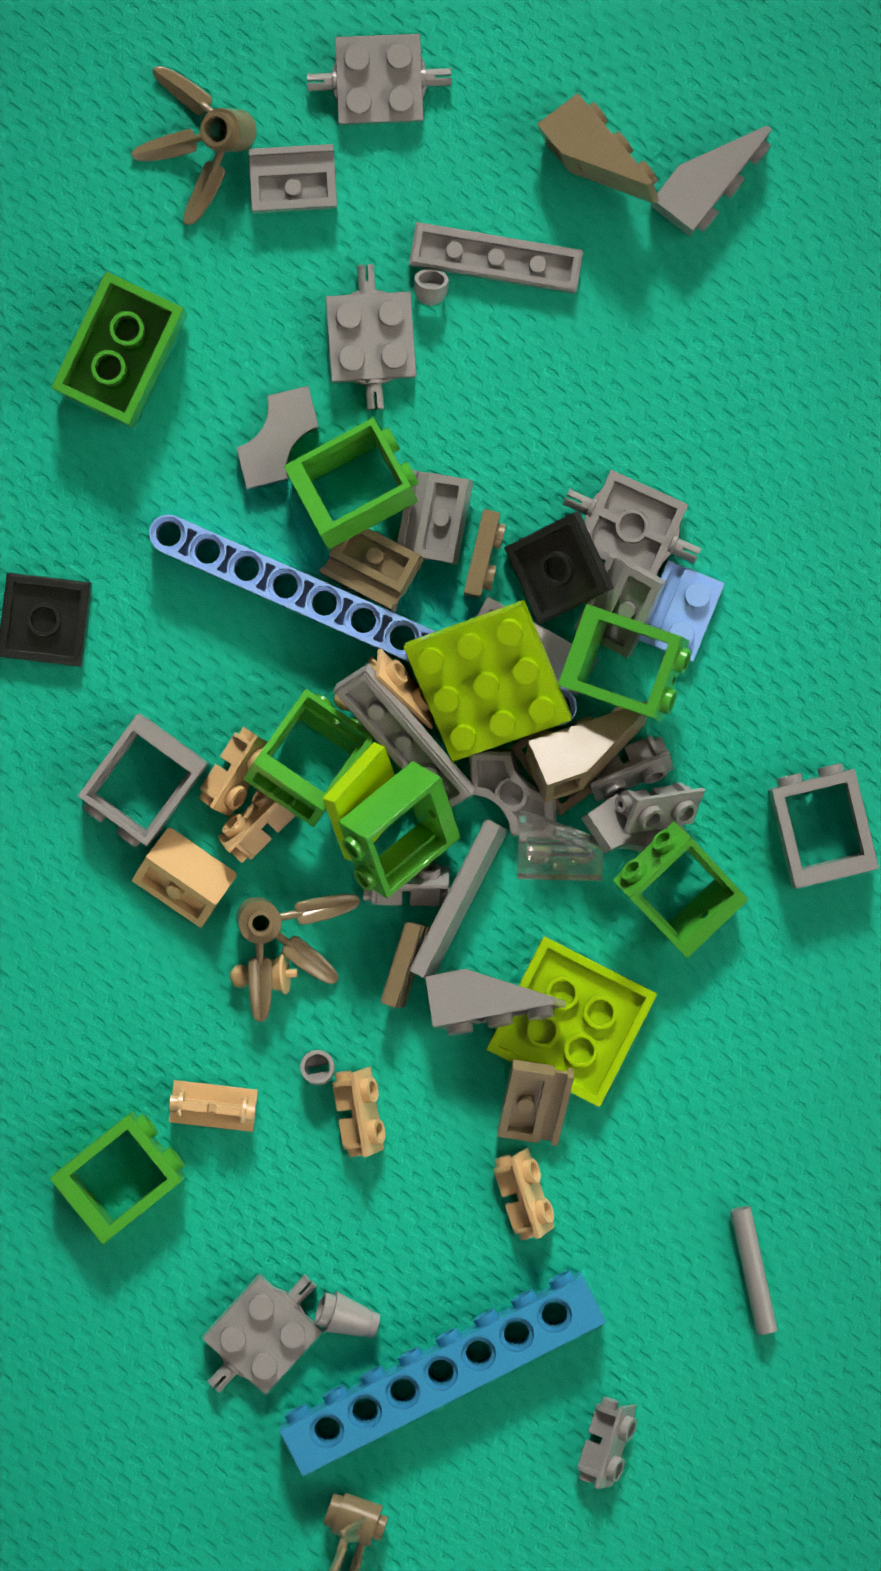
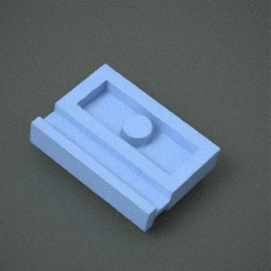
M668 560L660 577L667 582L647 625L677 634L689 640L688 649L692 650L690 662H693L725 583ZM643 635L639 639V641L666 652L668 646L666 643Z

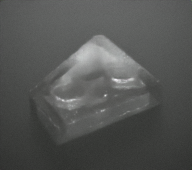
M526 810L519 811L517 879L602 881L604 852L593 835Z

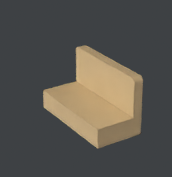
M167 828L145 857L131 881L202 928L220 899L237 877V873L174 829Z

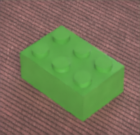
M106 271L51 388L66 398L134 429L186 319L187 313L185 309Z

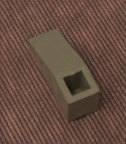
M577 93L537 123L545 144L570 173L653 204L659 201L654 184L658 181L655 173L644 160L637 163L630 154L633 152V149L619 131L614 134L610 132L605 126L608 120L595 102L588 105Z
M616 707L610 714L598 718L592 716L584 717L577 720L569 728L557 732L546 730L534 736L531 741H528L526 762L544 803L584 790L645 726L647 717Z

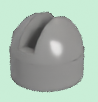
M437 269L419 271L415 275L414 281L416 298L422 304L428 306L438 305L444 301L448 292V276Z
M313 1050L303 1057L300 1070L304 1079L310 1084L323 1085L332 1079L335 1072V1064L328 1053L321 1050ZM329 1066V1071L315 1074L308 1073V1068Z

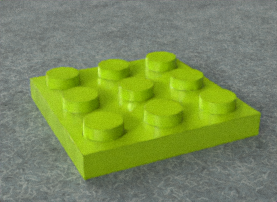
M524 600L408 641L404 645V650L452 762L571 720L572 714L558 685V680Z
M543 936L518 986L564 1000L566 1007L553 1009L554 1016L545 1019L529 1020L528 1014L513 1017L512 1025L496 1028L486 1050L510 1062L515 1059L553 1065L555 1070L561 1071L573 1068L574 1080L571 1093L600 1107L657 993Z

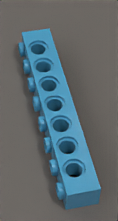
M571 1270L560 1273L548 1281L551 1287L535 1294L533 1289L525 1291L511 1299L513 1306L499 1313L493 1308L473 1319L474 1326L462 1332L457 1327L450 1329L435 1338L436 1345L424 1351L421 1350L420 1346L401 1354L397 1358L399 1361L397 1365L387 1370H384L382 1366L375 1367L360 1376L361 1383L349 1389H346L345 1385H340L326 1392L322 1396L324 1401L310 1409L307 1404H303L287 1412L284 1415L286 1421L281 1423L280 1433L302 1477L605 1324V1317L582 1271L574 1275ZM557 1302L566 1308V1313L561 1320L550 1322L542 1316L544 1307L549 1303ZM511 1322H522L528 1327V1333L525 1338L513 1341L506 1337L504 1330ZM474 1341H483L489 1345L491 1351L486 1358L475 1360L467 1354V1347ZM445 1360L451 1364L453 1371L447 1378L438 1379L430 1374V1365L434 1361ZM399 1379H407L413 1383L415 1391L407 1398H400L392 1392V1384ZM362 1398H368L375 1402L378 1409L372 1416L362 1417L354 1410L353 1405L355 1402ZM329 1417L337 1421L340 1429L332 1436H325L317 1430L316 1423L322 1418Z

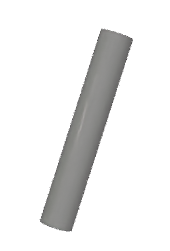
M751 1206L734 1208L730 1210L756 1332L757 1335L770 1334L778 1329Z

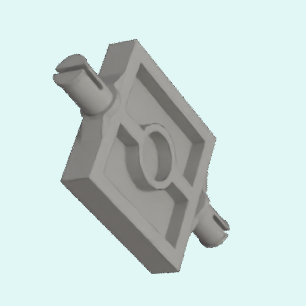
M420 34L335 37L336 61L332 73H307L308 82L324 81L323 83H307L308 92L333 90L338 102L339 125L423 121V97L426 92V86H452L451 77L435 78L451 76V67L426 69L421 57Z
M367 264L366 266L367 281L365 278V265L356 266L359 291L349 295L325 297L331 383L354 382L365 385L366 410L370 411L375 409L374 394L376 410L385 409L382 384L393 379L416 377L411 293H387L375 290V266L373 264Z
M613 470L610 471L602 490L593 499L570 488L567 496L581 502V504L567 497L564 500V506H568L586 515L585 525L601 560L605 562L608 555L615 553L624 561L632 562L657 575L662 562L671 553L692 562V564L695 563L697 556L683 549L696 555L700 553L701 547L678 538L680 522L688 504Z
M260 1273L203 1335V1340L220 1354L224 1362L216 1373L208 1379L209 1384L212 1387L215 1386V1390L221 1393L223 1388L237 1374L250 1380L265 1395L322 1333V1328L315 1325L314 1321L306 1315L301 1305L305 1298L317 1287L315 1282L304 1274L298 1283L289 1292L274 1287Z

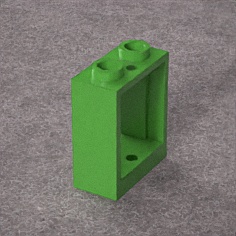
M374 417L284 465L328 549L341 544L419 502L412 489L419 482L407 461L399 465L393 453L399 451L400 448L389 427L381 431ZM377 447L398 487L332 521L312 481Z
M586 604L558 685L661 722L664 713L669 715L674 707L677 690H674L673 687L678 673L684 674L689 665L692 650L688 649L690 641L677 634ZM607 624L668 644L647 704L587 684Z
M305 689L254 760L243 780L312 827H315L327 810L323 797L373 743L374 738L359 720L349 718L335 709L332 703L324 696L313 694ZM299 720L351 754L325 793L272 758Z
M414 761L409 763L338 821L344 837L342 841L343 847L351 856L355 867L353 875L356 881L365 890L370 891L372 889L387 899L461 838L441 777ZM413 807L418 824L378 856L372 839Z
M675 821L666 829L660 831L653 841L635 859L627 862L621 872L613 879L615 884L686 958L693 954L749 900L693 838ZM687 850L714 880L668 923L641 893Z
M133 1110L49 1178L102 1244L106 1243L177 1186L186 1176L181 1170L185 1167V1164L176 1151L170 1146L165 1150L155 1138L159 1133L155 1125L145 1114L138 1117ZM128 1130L165 1175L166 1179L113 1220L75 1171Z

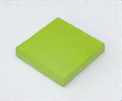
M374 742L323 797L344 859L352 861L351 856L346 852L342 844L344 837L338 821L395 776L385 746ZM383 830V831H382L380 834H378L374 839H372V840H373V843L377 840V838H378L385 830Z

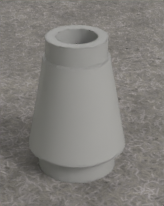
M337 1291L334 1294L324 1292L316 1310L314 1323L323 1327V1332L373 1338L378 1329L380 1314L373 1312L371 1309Z

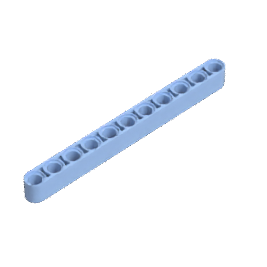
M162 515L155 519L150 526V541L162 553L375 648H381L384 652L409 663L410 661L405 650H398L392 646L390 642L392 631L400 626L408 627L413 631L415 639L436 632L177 516ZM166 524H176L181 530L180 540L173 546H163L159 541L160 529ZM205 541H215L220 548L218 559L210 564L200 562L197 555L198 547ZM244 558H253L259 565L257 576L250 581L240 580L236 575V566ZM282 575H291L298 582L297 592L290 598H280L275 593V582ZM322 592H329L336 597L337 606L330 615H319L313 608L314 598ZM361 609L370 610L376 618L374 628L367 633L357 632L352 627V616ZM560 687L564 697L569 702L572 720L577 711L576 699L571 692Z

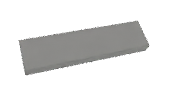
M416 222L409 266L437 269L454 274L576 294L583 250Z
M369 663L336 684L333 690L334 693L380 745L385 746L387 754L401 770L414 761L440 776L451 808L473 795L474 785L456 764L452 762L450 757L407 707L376 678V671Z
M488 819L484 821L410 967L411 972L422 978L435 975L509 829Z

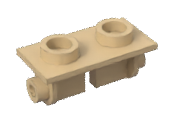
M380 648L377 652V665L372 667L376 671V678L407 707L421 725L424 723L429 729L433 728L434 718L420 685L408 675L401 662L393 660Z
M245 727L241 729L240 733L235 732L220 756L232 765L228 771L216 764L199 788L203 791L199 799L208 804L212 809L230 817L234 810L244 803L247 797V789L250 784L243 779L254 760L267 744V741Z
M258 790L252 798V803L241 814L233 815L224 824L218 839L229 853L231 852L243 863L247 858L252 860L272 840L262 829L267 823L279 833L296 815Z
M371 1067L355 1072L350 1070L335 1073L336 1081L332 1082L337 1111H352V1117L339 1119L342 1147L344 1150L347 1149L348 1157L361 1155L368 1157L384 1150L385 1127L382 1120L379 1119L376 1102L379 1090L375 1078L372 1077Z
M174 1080L173 1092L169 1103V1122L253 1132L258 1090Z
M529 1148L521 1150L512 1157L505 1155L495 1159L496 1167L493 1169L502 1197L517 1194L518 1201L505 1205L514 1234H519L520 1240L530 1239L534 1236L536 1239L541 1238L554 1228V1211L550 1201L544 1197L540 1185L541 1172L538 1163L531 1157Z

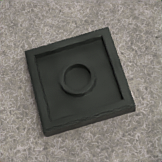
M580 511L574 512L504 547L538 624L545 623L614 589Z
M7 572L0 625V657L82 667L92 583Z

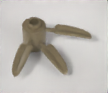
M157 66L153 68L155 79L195 114L203 116L206 113V116L201 122L199 134L194 135L191 129L175 132L136 147L132 151L131 156L138 161H157L195 152L197 150L196 143L204 141L210 149L217 151L213 161H207L204 164L187 204L183 222L185 225H191L196 223L204 214L221 185L225 169L219 165L225 152H242L248 149L256 138V124L253 117L244 110L229 108L213 109L209 106L212 103V97L203 89L179 73L164 66Z
M339 894L304 900L295 904V910L279 913L269 900L262 897L249 898L239 906L236 912L237 927L248 941L255 943L256 958H251L248 962L250 1005L253 1018L256 1021L262 1022L268 1017L271 1004L272 962L269 958L264 957V943H268L274 938L284 945L282 953L285 957L322 982L335 984L339 979L338 973L333 966L298 936H292L288 939L280 932L281 921L297 918L299 924L306 925L337 917L355 909L359 905L360 898L357 895ZM259 915L266 916L268 919L266 925L260 929H254L252 925L254 918Z
M336 1493L333 1494L323 1526L331 1528L332 1534L341 1536L329 1571L340 1570L347 1550V1543L358 1542L349 1571H359L363 1561L362 1554L365 1545L370 1547L372 1539L381 1541L389 1518L381 1514L383 1505L349 1493H345L344 1496Z

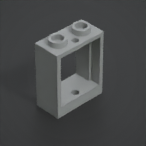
M138 713L81 790L78 797L85 801L82 809L100 822H103L107 817L117 824L120 828L116 833L134 847H137L140 842L149 846L207 768L209 762L143 714ZM138 736H141L189 771L147 829L97 794Z
M842 763L818 768L819 777L807 780L802 779L801 773L777 778L778 787L768 789L791 886L795 889L879 869L855 769L844 770ZM844 783L861 853L802 867L785 797Z

